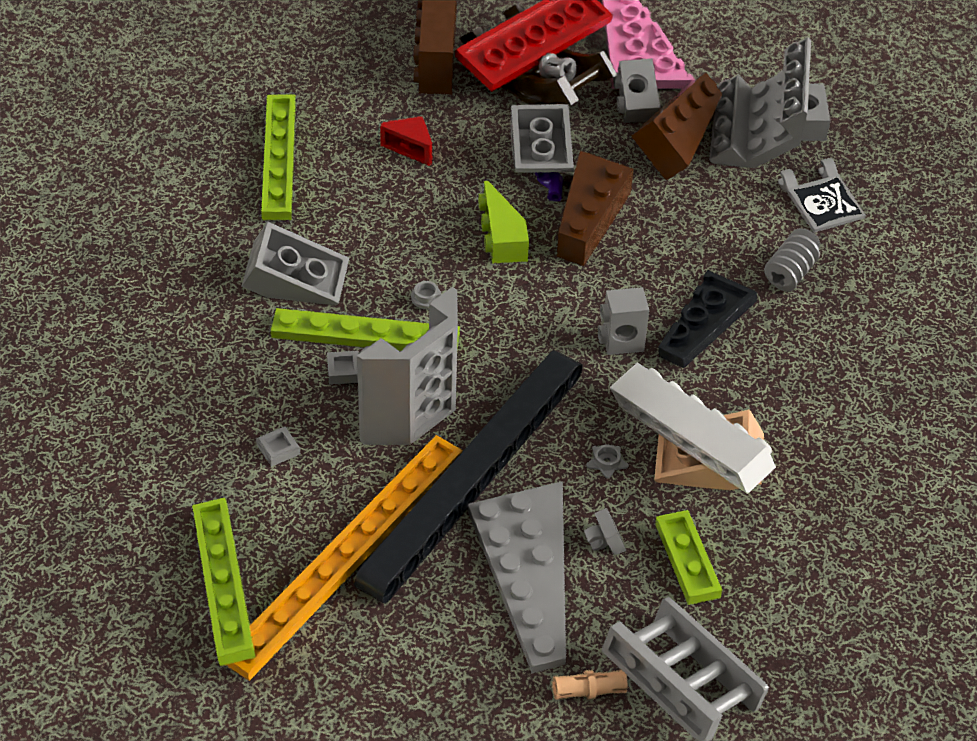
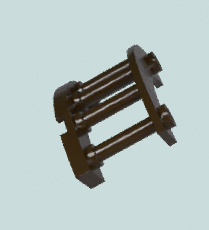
M519 2L502 12L506 18L503 22L525 11ZM479 26L459 39L464 45L486 32ZM564 49L557 53L556 56L560 59L572 58L575 61L576 73L571 81L568 82L565 75L553 79L541 78L539 65L501 87L530 105L568 104L570 106L579 100L575 94L576 90L590 81L598 82L617 76V73L604 51L594 54H582Z

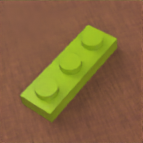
M685 510L656 516L655 526L687 604L691 605L721 598L722 588L689 511Z

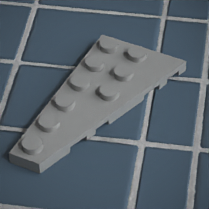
M563 481L468 504L469 516L531 672L535 673L565 665Z

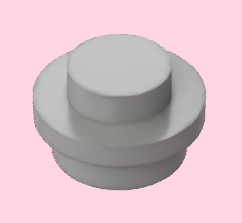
M422 281L416 284L412 290L411 301L418 308L429 309V303L437 295L442 294L435 283Z

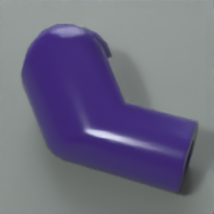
M535 172L539 183L548 188V200L559 202L562 199L563 190L561 174L558 172Z

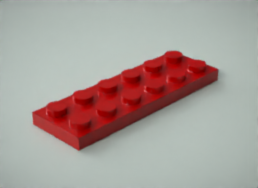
M542 0L457 48L455 58L492 92L539 65L542 57L547 53L556 55L612 21L613 14L598 0Z

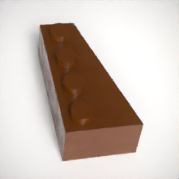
M706 72L682 88L631 136L665 180H669L689 166L722 97V92L717 84Z
M580 151L558 232L557 257L581 266L586 264L631 194L633 168Z

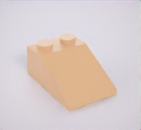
M750 409L724 415L730 423H739L753 438L760 437L764 440V433ZM659 434L654 477L656 482L721 490L739 489Z

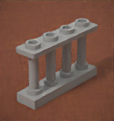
M670 597L662 600L654 622L635 633H632L622 622L610 626L601 650L697 741H711L723 716L722 713L736 704L742 702L752 712L758 710L769 689L768 685ZM666 633L678 645L657 656L645 643ZM690 655L704 668L683 679L670 666ZM716 678L729 692L709 703L696 689Z

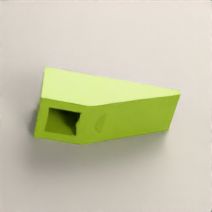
M484 181V193H479L478 202L479 211H485V214H481L482 232L488 231V234L484 235L485 253L491 252L492 263L528 262L529 238L526 220L489 181Z

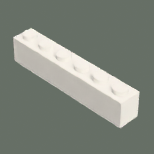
M637 362L610 387L619 406L747 494L776 468L770 455L772 449L766 441L760 437L753 438L739 423H730L717 409L710 410L705 407L697 396L685 394L674 381L668 383L654 368L648 370Z

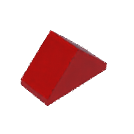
M423 116L383 122L380 125L381 146L430 166L432 163V140Z

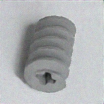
M795 229L765 265L764 272L769 282L782 291H793L820 257L819 237L807 229Z

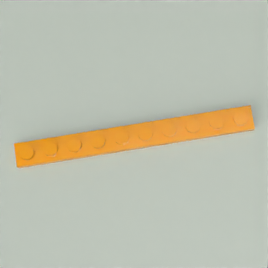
M436 435L250 625L255 658L227 664L226 666L250 681L390 535L463 450Z

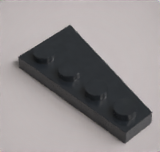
M707 270L703 276V283L694 290L693 298L689 305L685 304L681 311L680 319L678 322L673 323L659 345V357L685 368L757 302V291Z

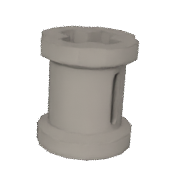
M547 53L542 57L539 64L540 75L544 78H559L565 75L569 82L575 76L576 63L572 58L560 59L555 54Z

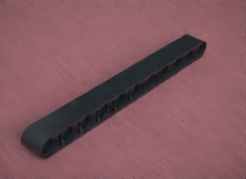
M556 350L551 351L367 559L356 575L354 586L384 604L388 603L468 510V504L474 503L576 384L581 376L583 364Z

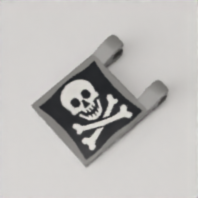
M832 158L821 160L823 167L818 169V173L823 179L798 185L791 169L780 172L782 178L778 180L779 186L788 193L814 233L866 217L839 176Z

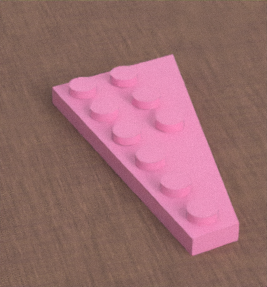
M602 0V5L613 14L612 21L605 25L608 58L616 72L618 71L619 61L653 59L657 89L684 88L695 80L691 74H687L684 69L685 64L681 58L677 59L673 53V46L657 22L651 20L647 7H643L639 0ZM611 78L612 89H614L613 78Z

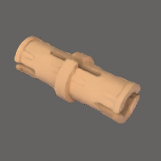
M585 670L583 674L554 676L552 688L556 700L571 697L595 699L596 695L626 693L628 683L626 673L622 670L602 673Z

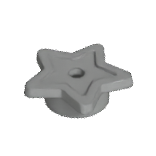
M607 444L599 447L593 446L594 458L586 463L587 468L600 470L606 479H610L615 470L627 469L629 466L628 463L621 459V448Z

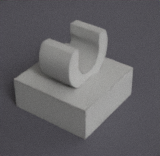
M605 508L596 512L595 516L599 525L591 526L584 530L593 551L604 549L607 545H609L613 555L626 551L608 509Z

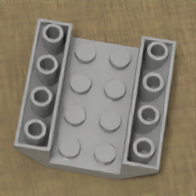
M809 37L799 42H794L784 49L783 70L776 76L759 82L753 88L739 74L731 79L722 81L718 85L719 90L722 92V97L713 115L709 157L712 163L756 168L800 145L808 115L811 40Z
M451 287L442 295H437L429 303V330L414 343L407 344L399 352L381 338L371 346L365 347L357 355L360 442L364 445H411L456 410L458 309L457 289Z

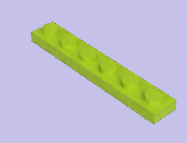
M267 95L262 220H292L295 95Z
M276 308L271 327V338L355 347L371 346L382 338L398 351H402L407 344L414 343L427 333L429 323ZM458 326L457 332V348L460 336V326Z
M226 498L192 505L219 664L222 666L255 658Z

